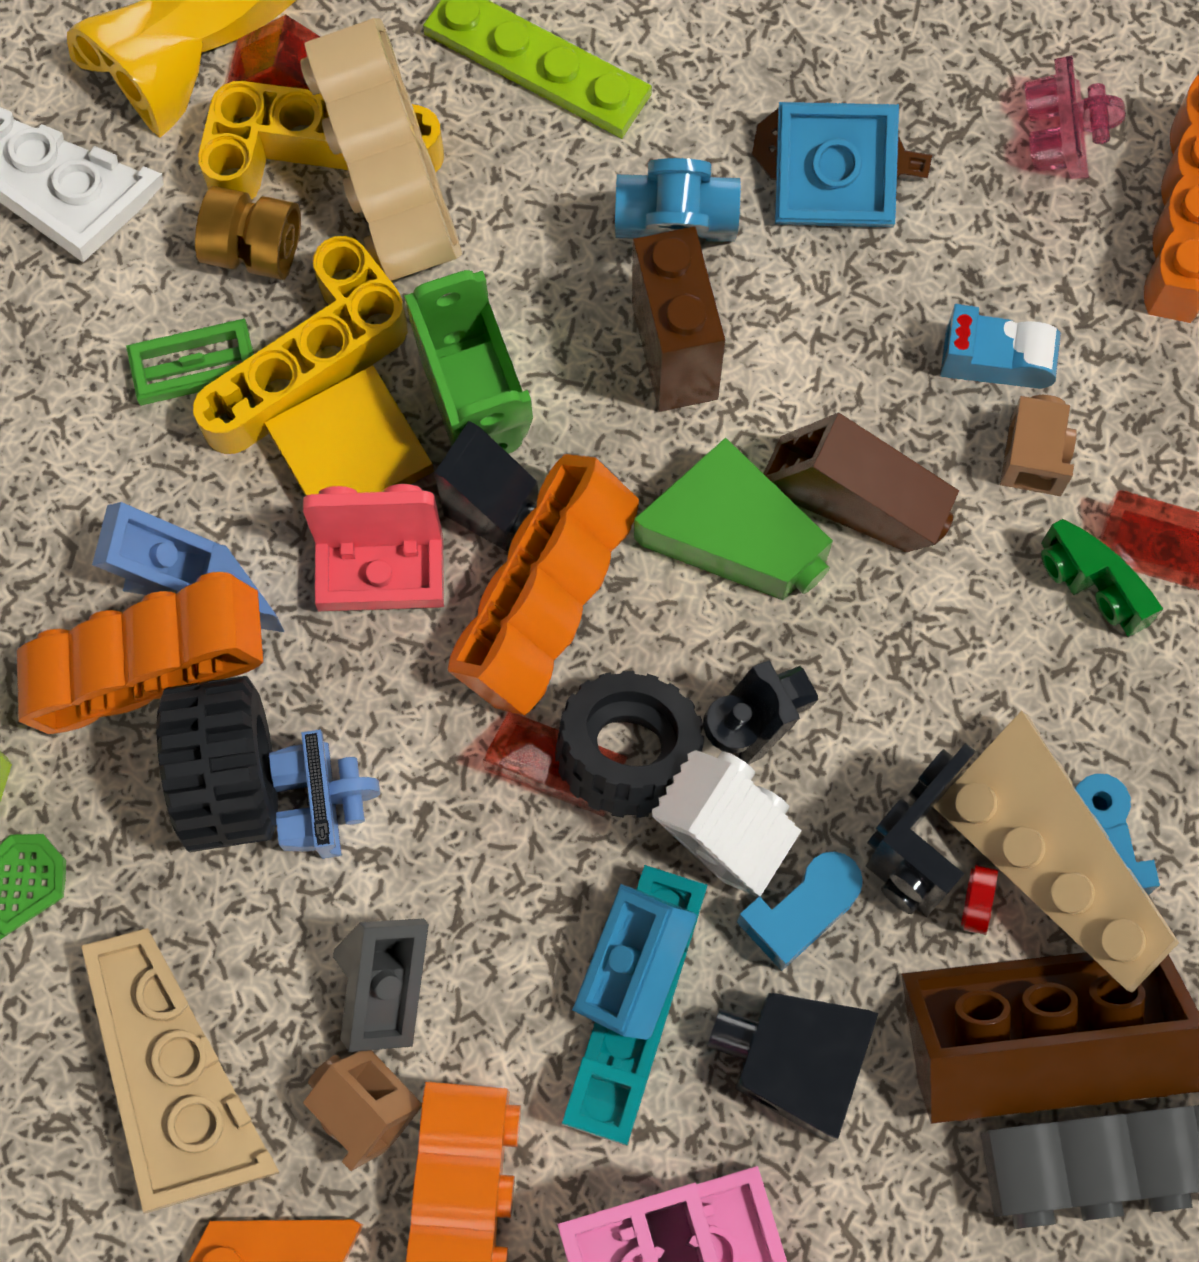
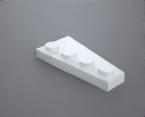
M0 107V203L82 262L87 260L137 214L164 185L162 173L145 166L140 171L118 163L117 155L96 146L91 151L65 141L62 132L42 124L39 128H33L14 120L11 111Z

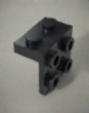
M967 743L960 748L954 757L943 749L920 775L919 781L909 792L908 796L915 801L911 806L901 798L878 824L875 833L867 842L875 852L866 864V867L885 882L881 887L885 897L907 914H912L917 909L927 918L964 875L961 870L913 830L956 781L976 753Z

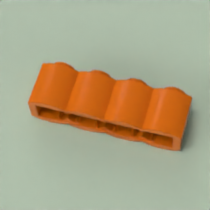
M1199 74L1193 80L1171 126L1170 146L1173 156L1164 172L1161 184V195L1165 207L1154 228L1152 244L1156 260L1147 275L1144 285V303L1148 315L1191 323L1199 313Z
M564 454L552 467L540 488L536 508L531 511L518 528L509 547L507 561L494 574L482 595L478 616L462 632L451 653L448 672L496 709L525 716L542 699L552 676L554 660L573 641L581 621L583 605L602 586L610 565L611 552L628 536L638 511L639 499L596 457Z
M211 572L201 575L195 583L186 586L178 593L168 591L153 592L144 596L141 602L130 606L124 612L115 610L100 611L92 614L88 621L80 623L71 630L50 629L39 633L37 639L25 643L17 650L18 722L46 734L68 732L85 727L100 717L123 714L139 709L150 703L153 699H160L165 688L231 678L259 667L263 663L258 590L230 573Z
M425 1082L406 1262H508V1247L496 1246L498 1217L511 1218L515 1176L502 1175L505 1146L518 1147L521 1121V1105L509 1104L510 1092L508 1088Z

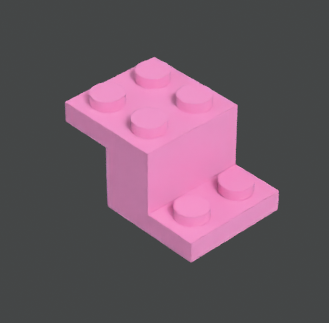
M758 1166L703 1183H691L557 1224L568 1262H787Z

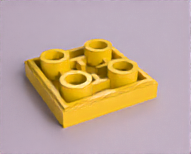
M374 365L264 422L267 431L305 496L319 494L320 490L332 486L349 487L358 493L384 492V489L391 485L412 484L434 472L431 460Z

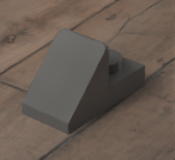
M424 918L360 922L334 949L333 958L348 978L340 1038L348 1052L413 1047L429 927L428 922Z

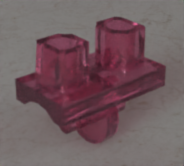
M1071 55L1054 59L1055 75L1045 76L1024 83L1027 110L1031 121L1060 117V127L1029 133L1030 154L1035 170L1067 168L1070 179H1088L1089 170L1085 132L1092 133V142L1095 144L1109 142L1110 129L1115 128L1125 120L1126 110L1125 103L1121 98L1114 95H1106V87L1102 83L1090 85L1087 88L1088 98L1082 100L1081 85L1079 80L1075 78L1074 60Z

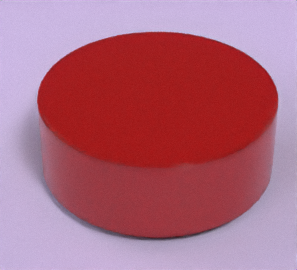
M975 865V868H971L961 920V927H964L963 931L987 935L998 877L997 869Z

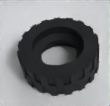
M622 671L621 674H611L609 672L599 675V678L596 680H587L579 686V691L576 694L572 693L566 701L565 711H562L555 749V761H559L558 773L562 781H566L569 784L570 792L577 799L581 797L588 802L589 807L597 811L601 809L612 813L611 816L624 818V815H636V818L648 817L649 813H652V809L659 806V798L667 794L666 787L674 783L673 776L681 772L680 765L688 761L687 754L694 750L702 752L705 737L701 735L703 722L701 715L697 716L694 710V703L689 697L685 698L679 692L680 689L673 684H666L658 680L659 677L648 673L645 676L635 674V671ZM627 722L637 724L651 730L658 736L661 743V753L653 763L645 766H629L617 763L601 753L597 742L598 734L604 726L610 723Z

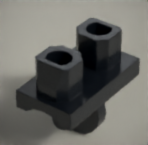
M770 660L753 666L728 696L720 697L709 706L703 718L705 735L713 746L728 753H739V758L749 765L767 754L800 719L798 713L810 709L819 700L818 694L804 668L801 666L777 674Z

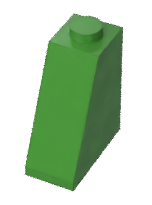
M726 437L634 519V539L642 547L784 600L796 588L802 594H806L823 579L830 569L825 561L828 559L833 540Z

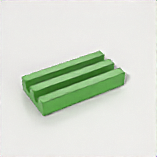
M245 318L126 345L136 397L140 406L198 393L206 385L238 364L152 384H147L148 381L239 360L243 362L254 355L249 328ZM232 339H237L238 347L208 354L196 353L182 356L177 361L144 368L143 360Z

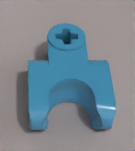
M684 158L650 160L648 162V175L617 174L616 238L634 239L695 226L698 237L705 238L706 241L735 242L739 230L740 178L711 177L710 162Z

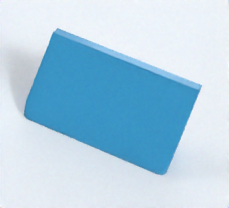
M620 884L572 1010L622 1036L649 1039L654 1031L697 915L685 908Z

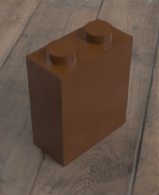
M693 226L634 238L632 308L659 412L718 400L726 340L696 227Z

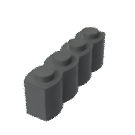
M1199 1105L1001 1128L980 1133L994 1217L1012 1215L1014 1229L1056 1224L1054 1210L1080 1207L1083 1221L1125 1216L1122 1202L1140 1199L1149 1200L1151 1213L1193 1208L1190 1193L1199 1192Z

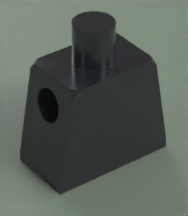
M768 993L758 1022L720 1008L707 1047L744 1060L735 1087L736 1090L819 1138L832 1143L839 1139L879 1013L861 1008Z

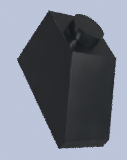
M468 421L434 472L443 515L507 551L524 519L536 508L538 483L481 427Z

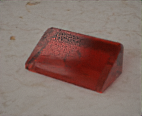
M1117 491L1109 503L1100 541L1119 555L1135 572L1199 590V512L1128 491Z
M508 712L482 761L484 769L604 817L606 811L601 809L597 811L589 807L588 802L581 797L577 799L570 792L569 784L566 781H562L558 773L559 761H555V749L559 730L519 714ZM598 746L601 753L617 763L626 764L628 757Z

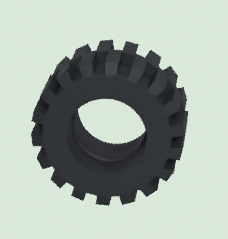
M240 676L165 688L158 706L156 721L158 761L170 821L185 849L188 852H196L271 840L276 827V812H278V793L273 787L269 753L273 752L263 703L248 676Z

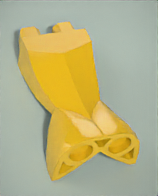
M142 0L112 11L91 16L74 24L67 31L68 50L71 60L81 69L110 72L148 128L161 138L176 124L187 109L199 73L202 52L247 37L280 15L296 0Z

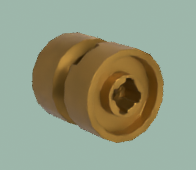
M211 186L204 196L197 218L195 251L198 261L228 269H236L243 262L251 274L285 280L289 275L300 238L301 212L298 203L261 196L256 203H253L249 193Z

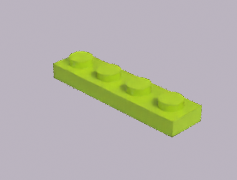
M441 0L423 24L424 35L621 139L652 95V85L489 0Z

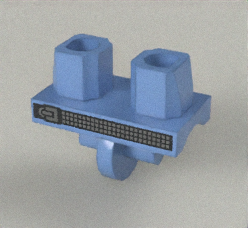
M321 729L301 732L303 744L293 745L269 753L271 777L275 790L279 792L308 787L310 804L308 808L276 812L279 845L284 851L308 852L317 850L322 859L342 856L336 804H343L345 824L354 825L365 822L363 801L374 799L380 795L379 780L372 777H359L357 758L346 757L338 760L340 780L333 781L329 743L323 741V732Z

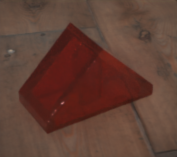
M283 15L238 39L227 83L232 81H248L309 90L302 73L300 60L308 57L304 43L320 36L288 15Z

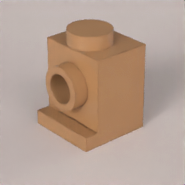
M1044 394L1032 397L1020 396L1010 418L1000 485L1055 496L1063 494L1073 477L1074 464L1070 463L1077 437L1076 429L1067 428L1070 405L1066 404L1063 399Z
M372 1050L359 1051L344 1059L339 1055H334L327 1059L311 1075L308 1084L312 1091L303 1101L304 1105L320 1121L324 1131L330 1137L339 1141L348 1151L342 1163L350 1171L383 1154L397 1140L422 1107V1103Z

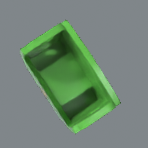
M464 270L417 286L413 293L404 296L421 363L451 446L467 422L470 421L481 427L508 454L516 451L521 446L523 439L526 438L533 420L532 401L528 390L523 391L489 303L487 282L483 270L476 273Z

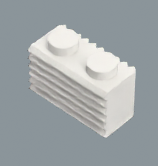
M694 750L687 754L688 761L680 765L681 772L673 776L674 783L666 787L667 794L659 798V806L652 809V817L722 882L759 897L764 892L802 830L796 827L795 823L785 815L789 805L781 797L766 788L753 784L754 782L751 779L755 775V771L746 762L725 751H722L717 758Z

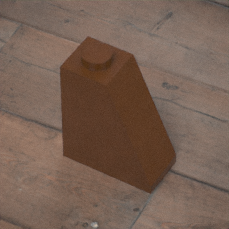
M839 412L782 435L763 473L795 505L904 552L933 546L942 540L951 527L953 514L950 511L960 491Z

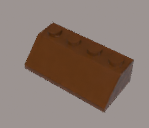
M1087 952L902 974L918 1085L931 1124L1199 1092V1011L1169 954L1133 992L1127 991Z

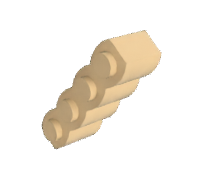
M372 18L305 42L304 45L308 57L300 60L302 73L313 95L321 93L326 103L329 117L322 119L323 131L333 154L342 153L347 163L350 177L343 179V185L348 202L354 213H364L371 235L364 237L365 249L379 267L384 270L390 281L462 256L454 224L443 199L434 166L422 139L414 108L403 83L399 66L382 20L380 18Z

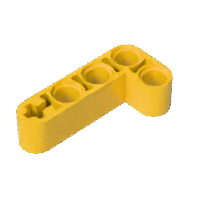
M232 81L222 85L214 93L211 100L198 153V163L208 190L211 186H218L249 193L252 200L260 189L267 159L348 170L343 154L334 155L327 143L322 127V119L328 118L329 115L321 93L313 95L310 90L248 81ZM412 104L422 139L430 155L435 172H437L444 161L440 122L436 114L430 109ZM242 117H251L249 120L245 122L234 123L237 119H240ZM299 125H309V127H307L304 130L291 131L294 127H297ZM239 168V170L234 174L226 176L221 175L224 171L228 169Z
M334 236L321 243L315 251L313 267L320 291L328 306L206 385L197 394L193 403V415L207 444L215 451L223 454H236L249 448L269 434L264 422L370 367L404 342L408 330L400 293L364 246L356 239L347 236ZM343 269L356 271L347 279L337 280L332 278L336 272ZM376 313L391 315L386 322L381 324L365 322L371 315ZM326 346L341 347V350L330 358L315 356L321 348ZM276 379L290 380L289 385L279 392L265 391L266 386ZM248 395H252L256 404L253 408H251L247 399ZM227 413L233 420L225 424L219 416Z

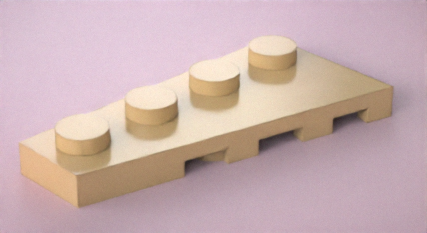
M1021 710L933 807L1127 991L1133 992L1179 944V941L1131 869L1126 866L1109 840V836L1095 815L1091 813L1073 786V782L1041 738L1039 731L1029 716Z
M146 928L82 945L81 948L143 1213H150L279 1174L277 1166L265 1148L251 1122L250 1116L231 1085L206 1035H204L149 929Z

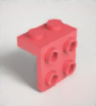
M396 484L385 488L384 492L358 493L349 487L332 486L320 490L319 494L303 497V513L315 542V605L318 612L444 607L443 533L433 493L423 491L415 485Z

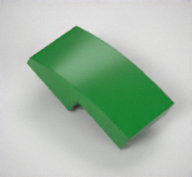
M1061 519L1051 525L1041 542L1044 548L1041 551V559L1049 576L1058 584L1065 581L1073 595L1095 585L1099 590L1095 598L1101 614L1111 625L1116 626L1120 624L1128 637L1149 627L1163 611V607L1137 573L1119 555L1082 528L1065 519Z

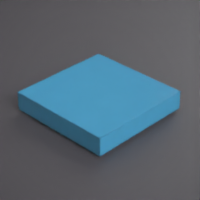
M779 102L775 224L894 228L896 218L899 104Z

